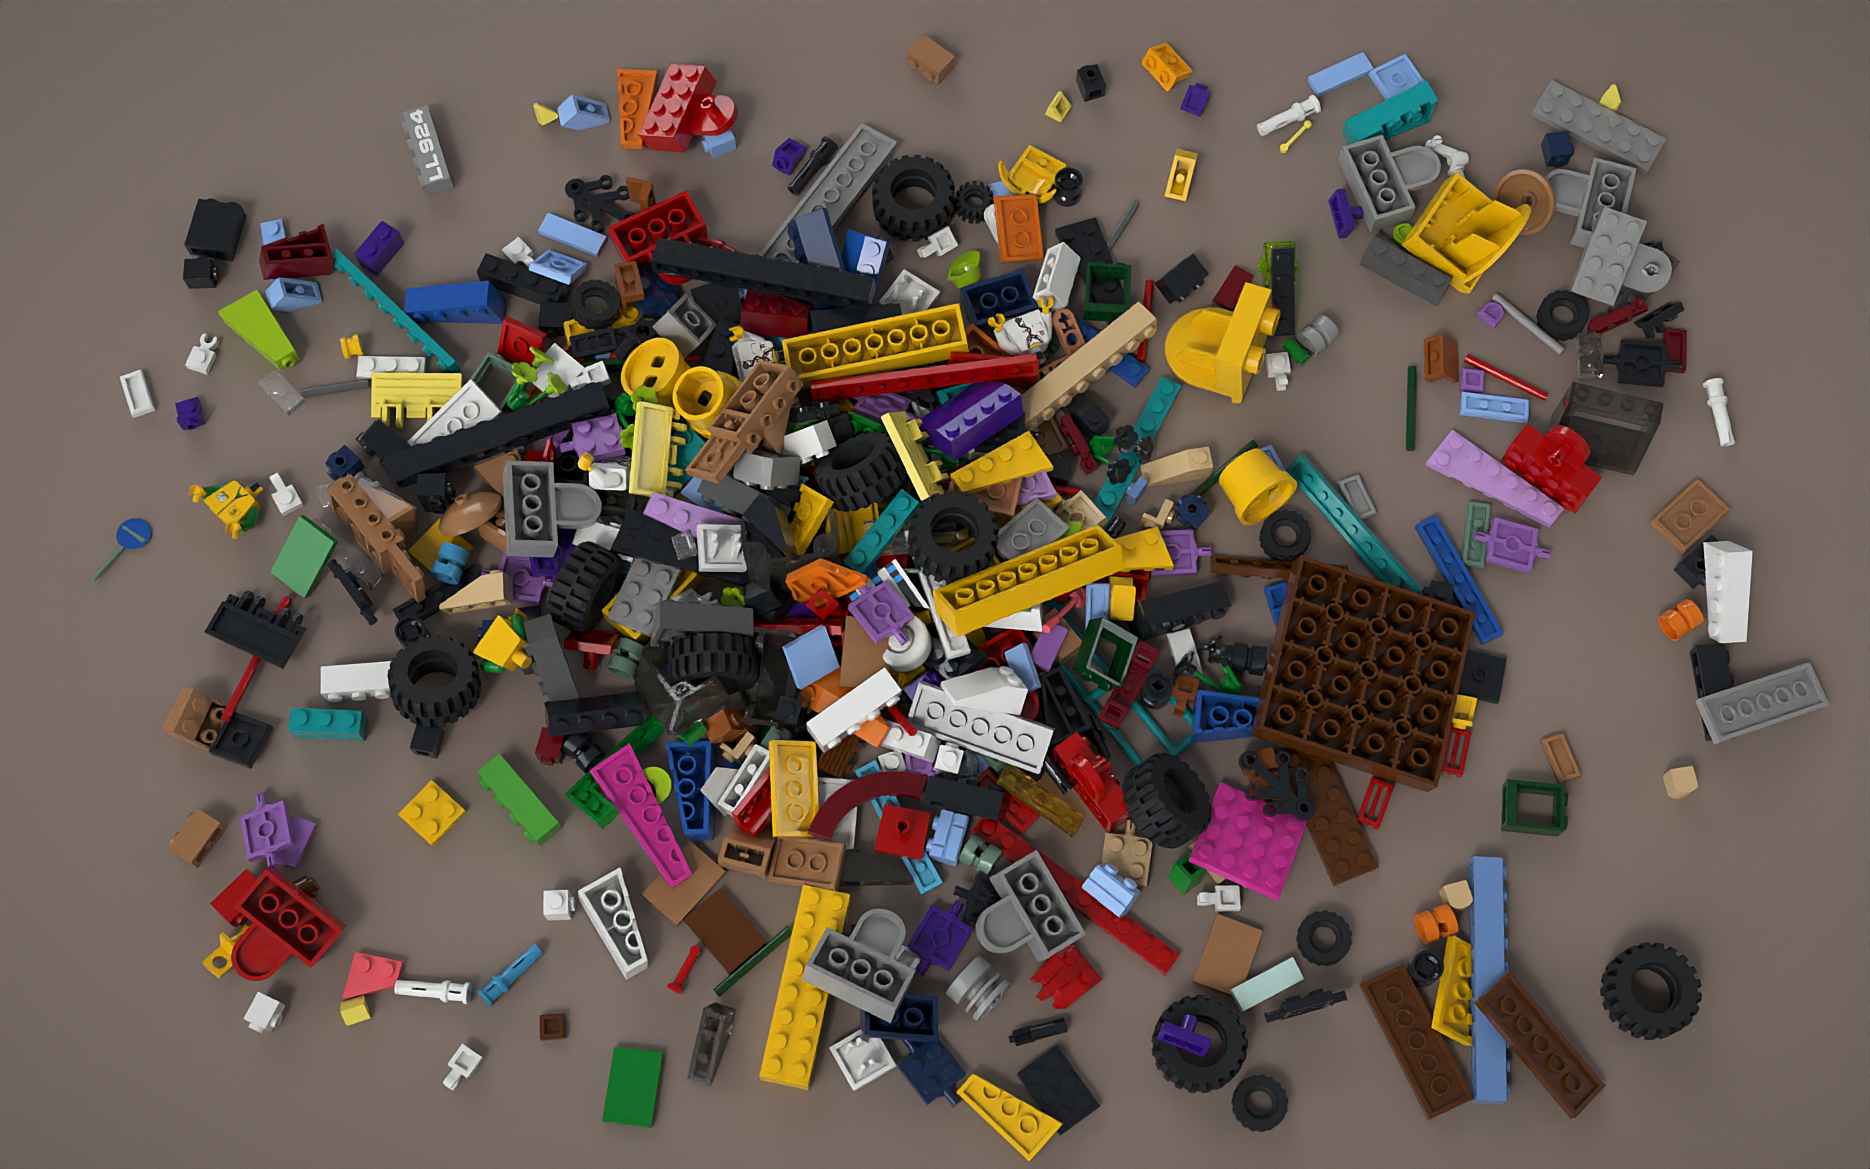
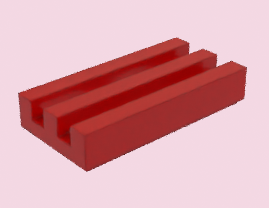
M1450 727L1441 773L1454 774L1460 778L1463 776L1472 732ZM1452 733H1456L1449 767L1445 765ZM1464 735L1458 769H1454L1460 736Z
M1374 777L1370 779L1356 818L1358 823L1362 822L1368 827L1372 826L1374 827L1373 829H1379L1394 785ZM1374 784L1378 785V788L1375 793L1367 818L1363 817V815L1367 807L1369 798L1371 796ZM1384 787L1387 788V791L1375 822L1372 820V817L1374 815L1377 803L1379 801L1382 789Z

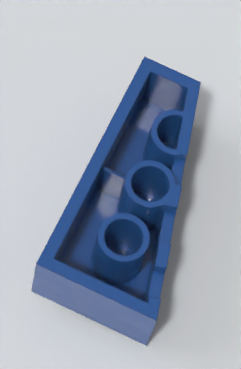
M490 281L407 288L404 313L416 323L502 324L503 319H505L507 300Z
M1197 690L1193 703L1190 743L1254 737L1250 734L1259 698Z
M696 741L691 747L685 742H664L669 757V766L674 780V789L678 799L684 834L690 841L714 840L715 806L700 790L716 768L717 748L710 741Z

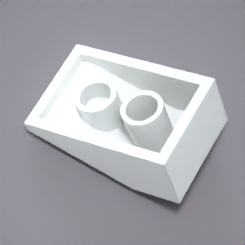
M1005 666L986 668L942 681L940 687L956 706L1019 716L1028 689L1014 673V670Z

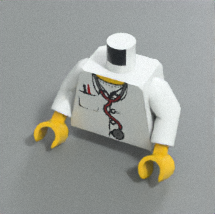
M1047 296L1048 303L1046 306L1043 304V298L1037 300V304L1042 308V312L1038 309L1006 322L1002 314H996L997 324L993 317L989 318L988 324L991 327H995L994 333L999 347L1014 356L1036 354L1040 364L1044 363L1046 358L1042 352L1047 349L1052 337V312L1049 311L1054 302L1052 297Z
M741 326L729 328V331L734 333V336L730 337V341L738 340L732 346V351L741 382L744 381L759 360L778 364L786 363L784 351L774 352L771 341H765L763 337L744 331Z
M586 452L582 454L578 461V467L589 471L590 488L622 491L629 488L632 457L620 455L598 460L592 464L594 458Z

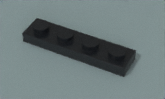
M1293 246L1271 247L1272 303L1280 309V318L1273 337L1295 335V248Z

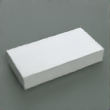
M140 369L120 376L133 418L155 411L144 372Z

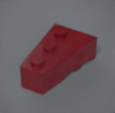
M324 224L317 226V229L309 232H299L298 236L290 239L285 237L261 246L259 258L263 280L277 279L278 277L297 278L330 275L333 263Z
M747 289L741 309V327L744 331L752 334L781 338L808 335L811 328V306L781 295Z

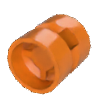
M1684 599L1673 609H1669L1658 617L1661 630L1673 641H1678L1687 635L1688 631L1694 630L1704 622L1702 612L1689 599Z
M1446 903L1434 907L1432 912L1426 910L1414 915L1416 931L1424 944L1439 940L1440 935L1448 937L1458 933L1456 917L1451 907Z

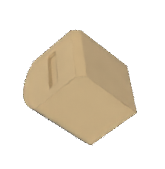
M1693 766L1670 769L1663 775L1667 794L1671 798L1683 799L1698 787Z
M1467 880L1445 885L1439 890L1442 903L1448 904L1454 914L1464 911L1473 901Z

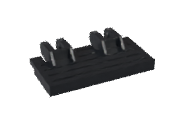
M244 592L240 600L238 597L229 594L226 601H222L204 632L213 638L284 669L306 631V628L300 625L303 621L302 614L295 613L289 621L291 616V609L283 608L277 616L263 609L266 599L262 596L256 597L251 605L254 599L253 592Z

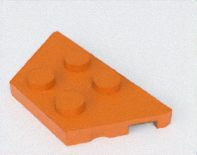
M820 558L788 573L785 582L792 591L794 600H798L799 604H802L820 588L824 589L835 599L867 585L869 577ZM817 599L815 601V607L826 603L827 599Z

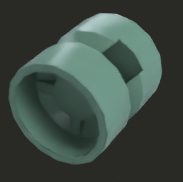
M620 638L614 649L616 655L611 656L606 668L618 677L633 681L639 670L637 664L642 663L647 649L633 640Z
M974 833L963 848L958 860L968 866L975 865L976 871L989 876L998 863L1003 851L993 844L987 846L986 840ZM978 851L982 852L980 858L976 856Z

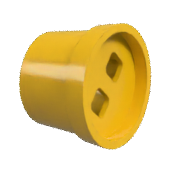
M654 338L640 344L628 356L622 368L621 384L629 395L636 392L637 388L641 385L653 388L656 391L657 405L676 409L673 403L674 386L679 377L691 369V367L684 361L682 353L672 341L666 338Z
M703 366L694 367L684 372L677 380L673 389V403L678 413L685 418L688 425L697 434L709 439L711 433L707 428L742 382L724 372L715 371ZM704 391L712 394V398L707 406H702L698 403Z
M1252 449L1241 454L1223 470L1219 477L1220 486L1235 507L1234 511L1238 519L1245 526L1257 524L1267 519L1270 514L1280 510L1290 500L1297 488V481L1287 471L1281 470L1262 449Z

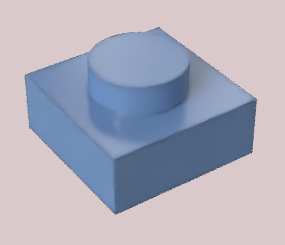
M1140 476L1136 483L1134 481L1130 483L1126 490L1128 494L1126 502L1133 507L1146 490L1148 481Z

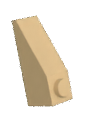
M1209 446L1185 450L1140 465L1141 476L1148 481L1147 487L1209 478L1213 470Z
M490 571V574L478 577L441 603L439 608L451 615L514 604L513 579L505 574L504 571Z

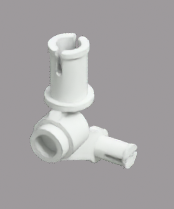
M1439 135L1425 143V147L1431 149L1435 154L1447 158V164L1450 166L1447 172L1448 176L1458 172L1465 178L1463 173L1465 170L1464 166L1469 162L1466 152L1441 144L1442 140H1440L1441 137Z

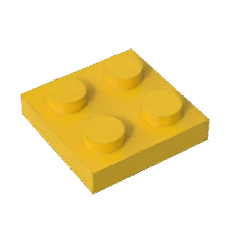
M431 780L398 815L434 847L467 812Z

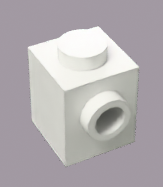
M946 742L945 746L940 745L933 770L957 776L964 751L959 750V745Z
M568 890L544 891L543 915L548 921L572 919V911H575V897H572Z
M258 992L243 1019L250 1022L249 1028L259 1033H262L263 1030L272 1032L273 1028H277L282 1020L281 1014L285 1005Z

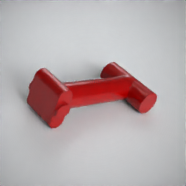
M691 946L690 953L674 982L667 984L670 990L683 994L681 987L697 958L702 955V950L698 946Z

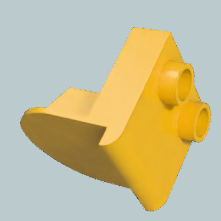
M1456 172L1443 182L1401 245L1420 261L1452 277L1450 285L1456 290L1469 294L1484 271L1516 239L1529 219L1532 209L1528 204H1523L1513 209L1496 200L1492 201Z
M1245 282L1234 312L1221 308L1207 307L1190 311L1180 317L1170 328L1165 341L1166 360L1173 373L1190 385L1232 398V403H1241L1252 374H1258L1262 367L1266 351L1263 346L1268 335H1274L1279 322L1280 310L1272 308V290Z

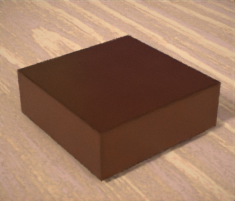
M564 1013L539 1015L541 1041L566 1039Z

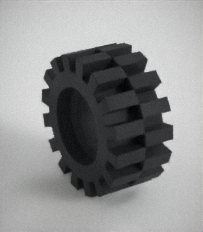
M973 181V185L966 182L965 187L961 185L959 190L956 191L955 211H957L958 217L962 216L964 222L966 219H969L968 223L972 224L973 220H976V224L980 223V219L984 222L985 209L994 204L992 190L990 191L988 185L984 188L983 182H980L979 185H976L977 181ZM970 197H978L982 200L983 204L978 208H971L966 204V201Z

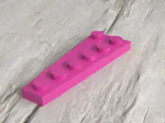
M628 744L592 768L590 773L610 802L620 812L624 822L672 889L690 877L692 873L645 778L631 745Z

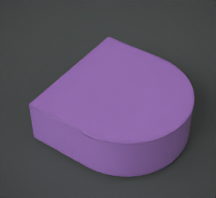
M1488 302L1479 310L1476 316L1494 329L1502 320L1504 309L1497 302Z

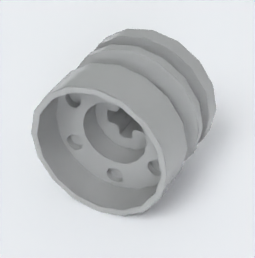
M980 955L959 974L946 992L957 1005L966 999L970 1000L965 1012L969 1014L977 1007L978 1009L972 1017L976 1022L990 1014L999 1005L1011 985L1007 979L998 986L996 985L1002 977L1000 973L995 974L989 979L987 975L992 966Z

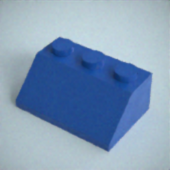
M848 229L841 254L845 271L874 277L875 293L871 306H873L891 241Z

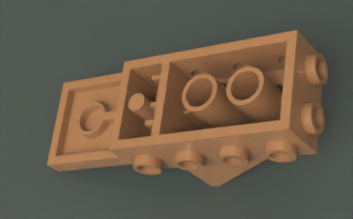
M759 360L707 428L711 436L685 469L689 476L720 484L735 462L740 459L743 452L752 454L755 449L779 454L782 450L792 399L803 386L802 381L798 378V373L790 366Z
M351 474L337 479L334 484L327 487L332 511L383 575L392 570L418 603L426 598L424 590L426 585L423 582L425 576L418 566L414 567L411 564V558L406 552L408 549L404 543L405 537L417 530L412 505L357 482Z

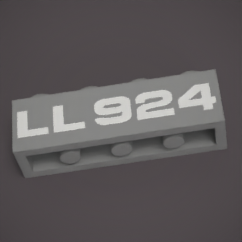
M428 105L402 112L405 121H402L401 124L404 133H409L410 139H407L410 152H415L416 155L412 160L415 169L421 171V175L418 176L421 188H426L428 195L453 189V183Z

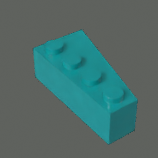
M1424 80L1358 115L1351 116L1345 121L1342 133L1348 144L1383 135L1385 140L1430 123L1438 99L1427 80Z

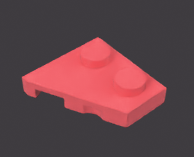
M355 952L342 998L350 1000L352 997L364 994L369 995L377 993L379 990L395 988L396 981L400 980L404 963L402 961Z

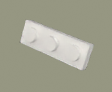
M358 356L356 377L358 380H372V373H426L427 360L425 357Z

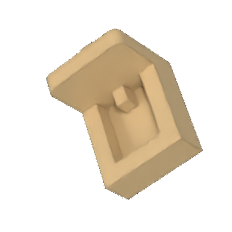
M1165 499L1157 518L1144 513L1140 524L1146 530L1158 527L1159 531H1162L1165 524H1170L1174 517L1175 511L1172 510L1174 502Z
M747 731L733 750L724 743H721L719 747L723 751L722 756L731 763L736 761L741 765L758 742Z

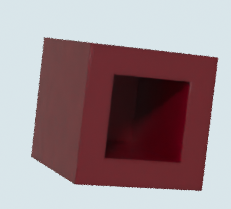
M542 727L535 755L540 760V763L553 766L554 763L561 764L564 756L562 747L567 741L568 736L549 737L547 728Z

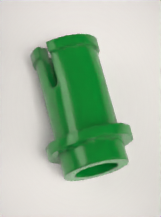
M1293 337L1284 342L1283 348L1292 355L1296 364L1303 365L1310 359L1309 351L1307 349L1304 350Z

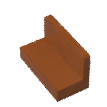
M627 177L626 184L630 201L639 203L641 211L657 204L651 181Z
M636 261L614 264V282L616 291L620 294L621 311L623 314L627 313L626 302L644 300V292Z
M1443 333L1424 339V375L1426 381L1433 382L1443 378L1453 383L1459 381L1458 345L1455 340Z

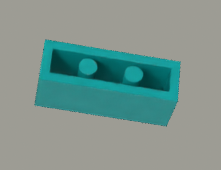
M291 707L288 731L294 738L365 741L368 718L362 711Z

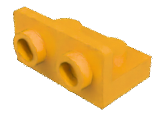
M1167 42L1150 47L1141 62L1167 92L1171 91L1176 82L1189 78L1193 73V70Z

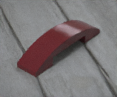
M1139 640L1133 652L1122 688L1113 690L1100 712L1098 720L1119 730L1142 688L1145 677L1150 673L1160 650Z

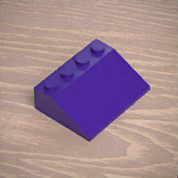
M993 381L973 383L920 418L923 424L919 429L921 432L928 433L929 437L925 439L953 461H956L1024 414L1021 394L1006 383Z

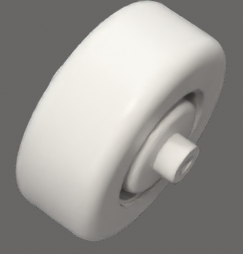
M916 616L914 620L901 629L909 638L906 644L901 646L894 635L890 636L888 641L891 649H886L883 654V659L889 664V669L899 672L911 671L922 665L928 658L932 647L931 635L925 624Z

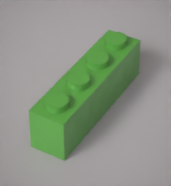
M500 753L477 771L481 777L478 782L486 791L491 789L495 793L494 801L501 809L506 806L511 812L507 816L516 826L521 824L524 827L525 831L523 834L531 844L536 841L541 846L562 829L555 817Z

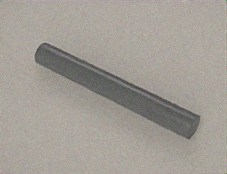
M1133 200L1106 241L1109 253L1138 209V202Z
M369 379L305 388L301 389V396L306 398L370 388Z

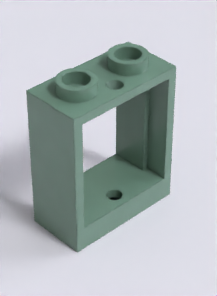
M488 352L470 378L481 388L494 368L517 379L512 374V364L508 363L503 356L499 354L494 356ZM516 381L501 405L498 406L503 413H509L511 410L506 401L511 395L517 383Z

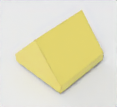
M1612 84L1602 96L1599 104L1614 112L1618 110L1621 99L1617 86Z
M1061 91L1057 93L1045 115L1058 122H1062L1072 107Z
M537 102L533 105L537 121L542 126L557 119L559 116L554 110Z
M365 995L340 1003V1013L346 1026L371 1019Z

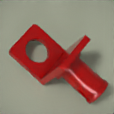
M552 439L547 440L545 451H527L525 461L553 462L554 469L558 453Z
M822 588L805 603L822 620L828 615L832 618H845V612L847 611L840 606L837 598L834 599ZM817 599H827L826 603L815 607V601Z

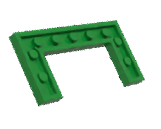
M667 698L644 719V725L637 726L595 766L628 744L631 745L637 757L666 729L670 730L690 747L708 730L701 722ZM589 771L564 795L603 830L620 812L599 793L602 789Z

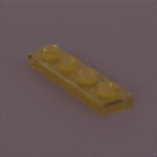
M1007 763L1003 767L996 783L1069 836L1073 837L1077 834L1084 819L1082 814L1016 766Z

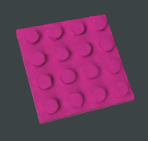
M1220 782L1211 802L1212 811L1210 814H1212L1209 826L1206 831L1198 835L1188 861L1278 901L1307 821L1298 820L1293 814L1266 817L1263 814V806L1267 802L1263 800L1249 801L1245 797V792ZM1267 806V812L1273 814L1274 808Z

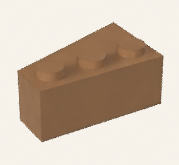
M517 449L474 466L479 478L490 487L492 492L500 494L503 503V471L507 460L521 461Z

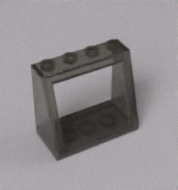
M1572 382L1552 414L1549 431L1555 425H1562L1577 432L1587 442L1591 451L1584 464L1634 475L1660 425L1664 403ZM1575 411L1639 425L1641 428L1637 431L1573 416Z

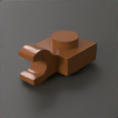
M1183 674L1176 676L1171 697L1177 699L1173 712L1174 716L1182 718L1186 703H1194L1200 679Z

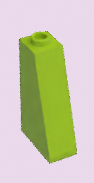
M258 290L217 311L230 329L280 371L294 366L300 360Z

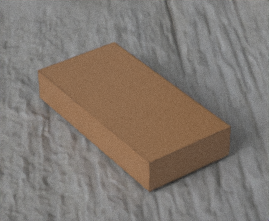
M1564 733L1541 739V746L1557 784H1562L1582 776Z

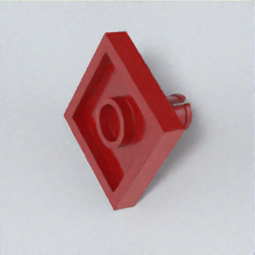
M507 316L503 319L497 354L503 356L511 363L520 364L525 362L532 367L535 355L529 348L532 346L543 352L547 334Z
M591 629L586 634H577L571 631L564 640V649L584 651L583 668L588 669V666H590V670H595L598 668V653L610 655L620 639V633Z
M884 804L874 852L921 861L931 813Z

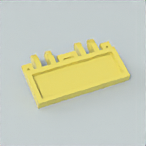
M372 373L371 417L382 418V422L389 427L390 408H396L397 428H403L404 409H406V418H426L427 409L428 422L435 415V409H441L463 387V374Z
M642 401L637 402L629 483L630 494L651 497L654 492L673 498V490L682 489L681 483L667 481V475H683L682 469L668 467V464L676 465L677 445H686L685 438L671 436V430L678 432L687 431L686 424L672 422V419L680 420V414L673 407Z
M905 411L890 412L881 416L921 501L931 499L932 495L936 493L944 495L942 486H937V484L945 481L949 476L947 473L941 474L939 470L943 465L941 460L927 464L929 459L922 445L916 443L929 437L927 432H921L919 429L923 424L922 420L913 419L906 422L909 418Z

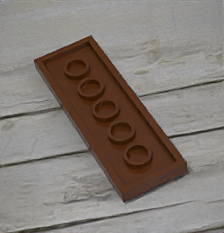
M1295 749L1286 751L1291 756V761L1288 764L1290 791L1296 796L1297 783L1293 778V772L1299 767L1308 770L1309 777L1306 780L1307 798L1313 801L1315 813L1312 818L1306 820V826L1333 886L1377 870L1379 868L1331 762ZM1284 755L1279 756V760L1282 763H1286V757ZM1302 771L1297 772L1298 778H1304ZM1301 804L1300 810L1306 813L1307 806Z
M1402 964L1361 983L1359 986L1427 1119L1430 1120L1474 1099L1440 1032L1431 1028L1433 1019L1405 965Z
M1510 970L1504 972L1474 1002L1570 1119L1576 1118L1606 1086Z

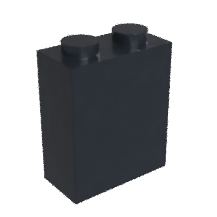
M212 198L207 200L198 199L184 244L190 255L233 262L247 216L242 206L235 202L224 203Z

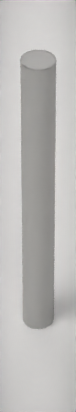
M1496 293L1491 298V300L1499 303L1508 314L1560 355L1565 350V347L1501 295Z

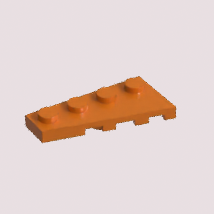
M617 69L621 145L624 149H644L645 143L638 134L654 101L659 73L657 70Z

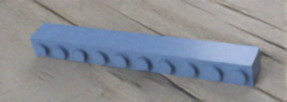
M1473 856L1469 860V889L1473 897V901L1469 905V933L1472 957L1470 1014H1472L1471 1094L1474 1098L1472 1099L1473 1103L1503 1104L1510 1097V1084L1506 1081V1073L1510 1071V1060L1506 1058V1048H1509V1044L1474 1004L1504 972L1508 971V961L1504 960V951H1507L1508 947L1507 936H1504V927L1507 926V913L1504 912L1503 903H1506L1507 890L1503 889V880L1506 879L1507 870L1506 866L1503 865V858Z

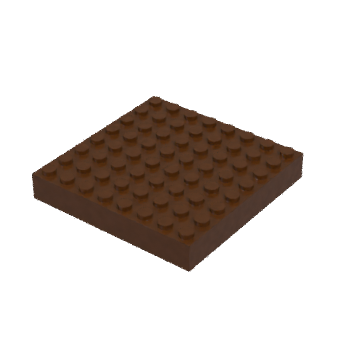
M1300 555L1292 563L1250 735L1421 791H1431L1438 787L1475 612Z

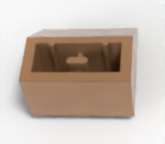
M181 688L161 731L180 741L210 750L225 723L221 716L227 706L195 689Z
M732 821L718 857L719 866L766 878L777 837H773L772 830L763 829L758 837L755 838L738 828L736 822Z

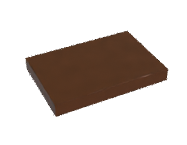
M721 889L717 890L683 919L729 975L767 944Z

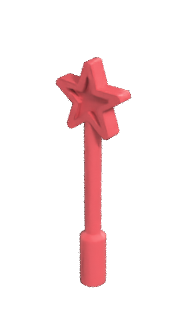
M1079 587L1074 589V592L1069 593V596L1073 599L1056 616H1052L1042 626V630L1045 633H1049L1075 604L1077 608L1082 607L1083 604L1086 605V588Z

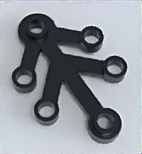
M603 175L597 181L586 183L581 179H572L567 182L565 192L569 198L574 200V217L577 222H584L588 217L586 210L583 208L582 198L590 203L593 218L591 222L592 229L597 233H601L605 230V223L601 218L600 209L619 221L635 215L630 212L624 213L607 203L615 200H628L630 197L627 186L623 185L618 187L617 191L596 195L589 192L601 188L603 190L612 188V178L609 175ZM622 191H626V192H627V194H625V195H621L620 193H621ZM579 213H584L582 217L577 216ZM598 223L602 224L601 227H595Z
M1246 751L1241 754L1238 759L1239 766L1245 771L1253 770L1272 787L1259 789L1256 786H1250L1245 790L1247 800L1284 798L1290 803L1289 805L1277 806L1274 802H1269L1263 806V814L1266 817L1293 814L1296 819L1301 821L1312 818L1315 813V805L1311 799L1307 798L1306 780L1309 777V773L1306 768L1299 767L1293 772V778L1297 783L1296 796L1290 791L1288 764L1291 761V756L1288 752L1281 751L1275 756L1279 780L1259 763V757L1255 752ZM1280 755L1286 757V763H1282L1279 760ZM1247 756H1251L1253 758V764H1248L1246 762ZM1298 771H1302L1304 773L1303 779L1298 778ZM1249 790L1256 792L1255 798L1249 796ZM1301 804L1307 806L1306 813L1300 810ZM1267 806L1274 808L1273 814L1267 812Z

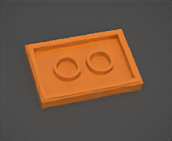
M1037 194L994 197L1000 263L1044 260Z

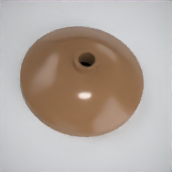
M1518 169L1506 174L1497 184L1493 201L1496 200L1513 209L1523 204H1528L1531 207V214L1519 233L1520 235H1530L1545 228L1551 221L1555 211L1556 202L1552 186L1543 175L1530 169ZM1530 196L1533 198V203L1529 200Z
M477 491L459 495L447 508L440 520L439 529L441 533L445 536H455L477 528L499 511L503 504V499L500 494L492 491Z

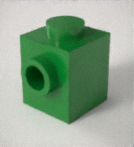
M1191 852L1174 864L1168 876V879L1183 895L1200 884L1207 872V869L1188 861Z

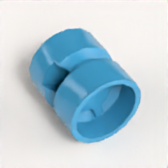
M444 542L437 554L439 560L434 561L430 574L438 580L455 585L460 581L463 573L461 567L466 566L470 553L460 546Z

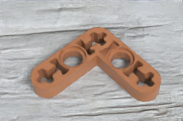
M1058 309L1052 315V323L1065 355L1039 367L1037 378L1040 377V374H1048L1053 371L1058 363H1063L1085 345L1075 317L1069 309ZM1061 314L1067 316V319L1062 323L1059 322ZM1066 327H1072V329L1065 330L1064 332L1062 331V329H1066ZM1069 333H1073L1076 336V343L1073 346H1070L1066 341Z

